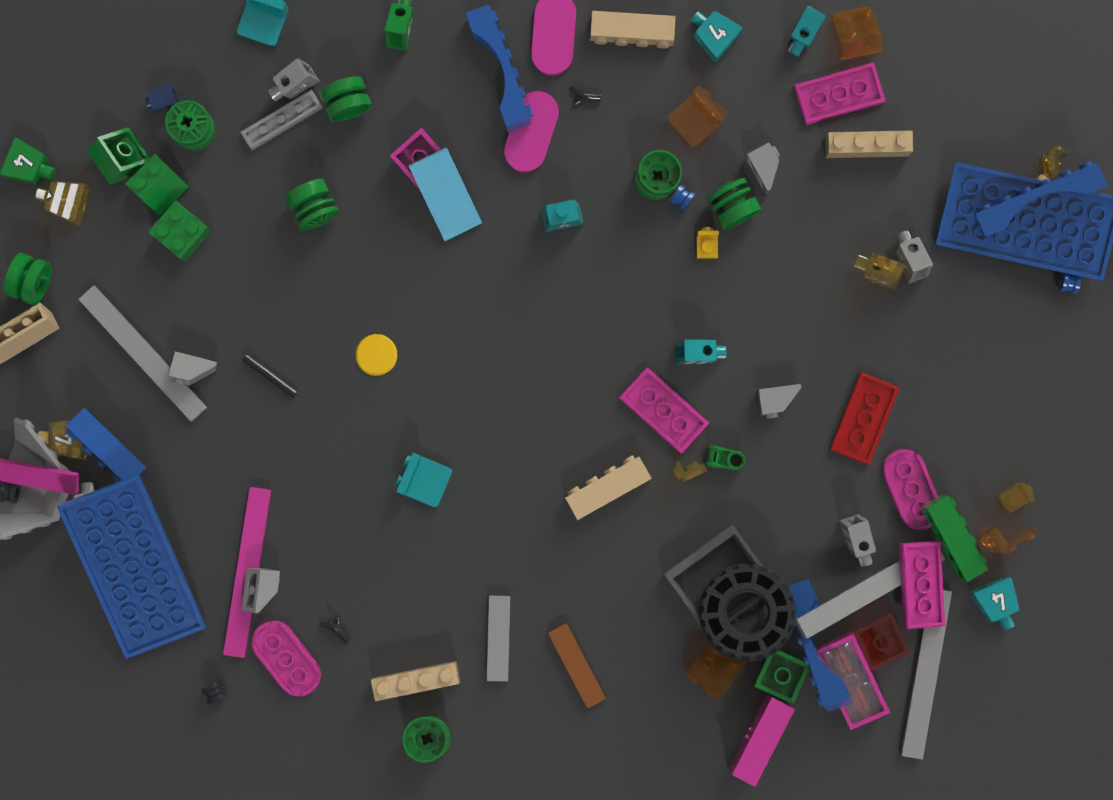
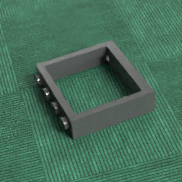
M734 525L728 526L663 573L699 625V612L675 580L677 575L731 536L752 565L757 564L763 567ZM754 594L727 613V619L730 624L733 625L742 618L740 614L746 610L751 612L759 606L757 602L762 598Z

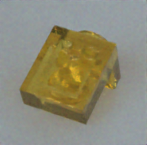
M1055 146L1050 147L1043 154L1045 177L1052 179L1058 176L1059 172H1061V161L1058 160V157L1068 155L1069 149Z
M679 461L674 463L675 468H673L677 480L682 479L683 483L707 471L704 463L699 465L698 462L687 466L686 472H684Z
M1024 482L1018 483L998 494L1007 513H1012L1020 507L1035 501L1032 488Z

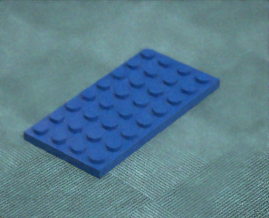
M955 162L935 245L1103 281L1113 245V196L1098 192L1088 195L1062 191L1048 193L1033 199L1019 209L1010 220L1006 229L983 237L974 213L979 212L978 207L988 203L990 206L998 204V199L1007 195L1013 198L1019 195L1017 191L1029 186L1031 190L1039 187L1038 182L1042 180Z
M140 474L57 506L125 659L206 628L204 619Z

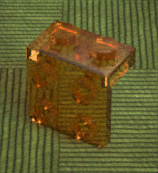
M866 6L832 14V22L840 39L839 55L841 60L882 52L883 33L872 7Z
M700 86L694 89L692 95L668 115V121L691 147L699 145L720 127L727 118L725 109L720 104L716 105L712 100L711 93L706 88L702 89Z
M997 526L985 527L979 532L982 535L980 537L982 543L987 548L989 547L993 553L1003 554L1006 552V554H1009L1018 548L1016 546L1022 541L1026 543L1035 537L1034 533L1038 531V528L1036 526L1024 527L1007 539L1003 537Z
M708 642L697 659L687 667L683 674L692 683L701 687L708 696L717 700L728 691L746 662L724 656Z

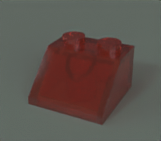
M886 613L870 620L853 631L871 671L910 654L895 618L891 613Z

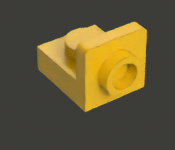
M712 227L701 228V231L697 232V259H718L719 231H714Z

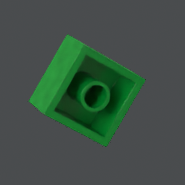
M176 200L149 231L153 237L184 262L190 258L212 232L210 228Z
M779 650L762 660L752 685L794 704L810 666L807 667L804 661Z

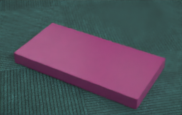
M874 62L793 86L805 126L886 102Z
M648 367L619 397L623 403L680 454L689 447L709 424L704 417Z
M941 541L899 543L903 628L917 629L945 626Z

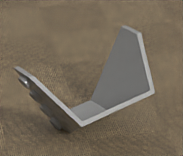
M15 417V443L8 460L69 471L65 465L58 462V455L46 447V440L35 433L34 425L27 419L21 420ZM20 485V495L16 504L7 500L0 502V539H11L13 535L29 533L34 528L47 527L52 522L58 521L60 513L57 506L66 502L68 494Z

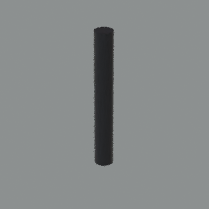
M247 354L244 357L243 361L292 398L296 396L297 390Z

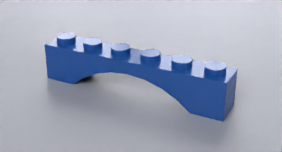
M487 5L467 12L466 18L473 38L493 53L504 73L505 89L500 105V113L507 133L531 125L530 118L533 117L530 105L526 106L523 100L526 98L523 86H518L517 79L520 78L516 67H511L510 61L513 60L509 48L505 49L503 45L506 39L502 29L498 30L496 23H499L496 11L491 12L490 6Z
M1091 161L1079 165L1080 170L1071 172L1069 169L1058 174L1059 178L1051 181L1048 178L1038 182L1039 187L1031 190L1029 186L1017 191L1019 195L1013 198L1010 195L998 199V204L990 206L988 203L978 207L979 212L974 213L983 237L1006 229L1010 220L1019 209L1039 196L1061 191L1088 195L1108 187L1099 164H1092Z
M809 579L788 586L796 604V619L818 607L819 602L813 584ZM798 628L797 640L800 646H804L806 653L803 654L806 666L811 667L812 674H809L812 685L818 688L819 694L816 695L819 706L824 707L829 712L853 704L846 683L843 679L832 673L820 659L814 637L811 636L808 639H804Z

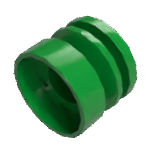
M185 100L178 102L166 114L165 125L167 132L179 146L186 150H202L210 145L215 137L216 127L213 118L202 105L195 101ZM188 120L191 121V122H190V125H191L190 127H187V126H186Z
M651 151L643 157L635 170L634 183L636 189L647 199H665L672 194L681 180V164L676 156L668 151ZM657 174L660 175L659 179H657L656 181L653 180L654 176H656Z
M745 178L724 184L706 199L708 204L718 202L711 208L712 211L723 210V213L717 217L723 231L743 223L762 210L756 197L745 199V196L751 192L750 187L740 190L747 184Z
M316 179L304 183L291 190L284 197L291 211L300 210L294 216L295 221H300L297 224L300 231L322 226L339 214L337 206H333L335 204L333 198L324 199L330 194L324 179Z
M419 717L410 722L405 728L402 738L403 747L407 755L415 761L422 763L432 762L443 756L449 749L451 742L450 730L447 724L438 717ZM430 733L432 734L431 739H433V742L426 744V739L423 736Z

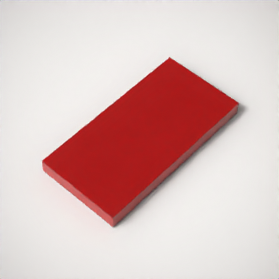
M860 372L829 450L869 466L900 387Z

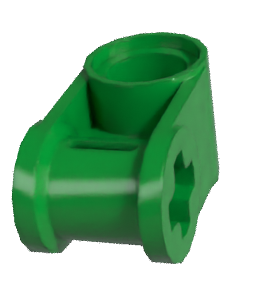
M707 445L709 451L704 466L739 470L745 465L746 458L742 452L720 446ZM738 455L741 458V465L738 467L732 466L730 457Z

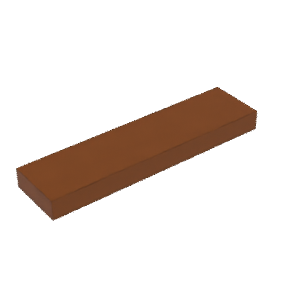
M565 623L548 632L587 709L605 700L606 697L568 624Z

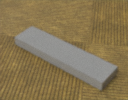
M311 89L240 133L253 151L323 109Z
M489 595L487 681L508 682L510 596Z

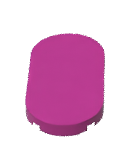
M539 0L536 5L532 61L536 68L545 75H560L572 63L576 24V8L572 0Z
M541 91L528 93L526 98L523 99L526 106L530 105L533 117L530 118L531 125L509 132L504 148L508 164L511 168L521 173L531 172L543 164L559 116V109L555 99Z
M908 449L895 450L885 458L882 473L899 517L911 529H929L931 527L920 507L938 497L925 463L916 452Z
M268 621L261 624L255 630L252 639V648L255 655L287 694L300 697L312 693L318 687L321 680V670L317 661L285 623Z

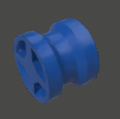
M681 185L670 202L679 205L680 209L684 211L694 198L695 193L688 192L685 186Z
M1062 272L1058 285L1059 292L1070 291L1072 294H1077L1081 286L1082 277Z

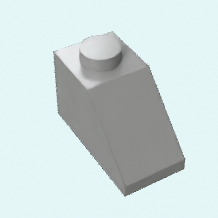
M770 143L748 153L745 157L765 194L769 193L772 188L779 163L778 158L780 157L776 147H772Z
M175 351L168 375L169 381H172V384L176 386H190L215 372L217 362Z
M801 384L757 390L760 416L765 415L766 419L777 418L778 413L784 412L799 392Z
M267 568L246 569L242 610L259 613L278 592L280 571Z

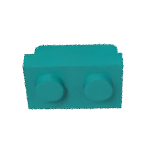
M246 0L247 3L237 28L238 35L272 47L276 46L289 11L284 0Z
M412 453V456L408 455L403 465L406 468L404 475H399L395 487L398 488L396 492L432 507H437L452 475V469L415 453Z

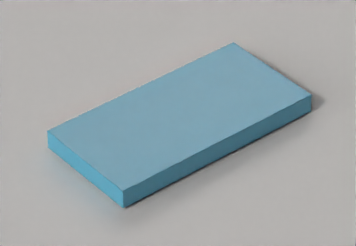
M447 148L409 165L411 173L444 241L482 224Z

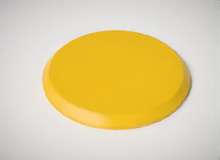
M372 334L362 339L358 344L355 354L356 361L360 369L365 373L373 376L383 375L394 367L397 361V349L388 337L381 334Z

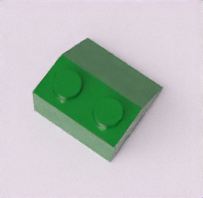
M129 127L97 137L87 150L110 185L126 180L150 159Z
M156 154L126 183L160 217L175 200L177 201L190 188Z

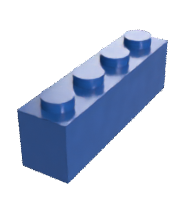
M85 408L81 409L64 426L67 429L65 434L73 441L77 439L82 444L80 448L88 456L93 454L98 459L96 463L104 471L108 469L114 475L111 478L115 482L140 474L146 468Z

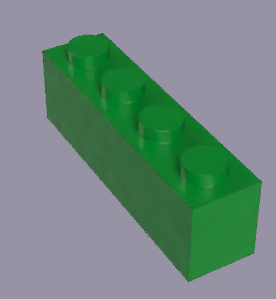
M940 495L922 505L920 509L937 540L941 541V548L959 581L969 582L988 570L986 566L987 561L984 555L976 548L977 542L973 535L968 533L965 519L955 509L957 505L954 499L948 495Z

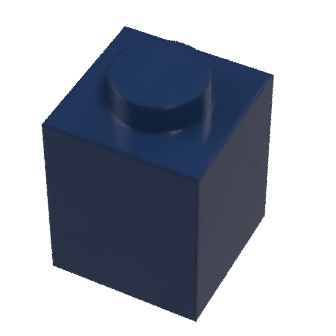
M171 84L147 90L148 97L145 98L148 109H152L156 115L168 112L173 105L179 102L176 90Z

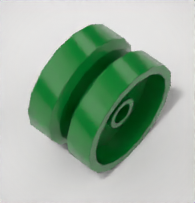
M355 76L340 79L320 90L319 94L322 102L328 105L325 111L330 122L349 120L366 113L372 108L373 105L369 95L363 94L366 90V85L362 77Z
M22 252L17 254L12 260L5 276L4 295L14 299L22 298L23 302L33 306L39 304L50 283L52 275L51 263L41 259L34 261V257Z

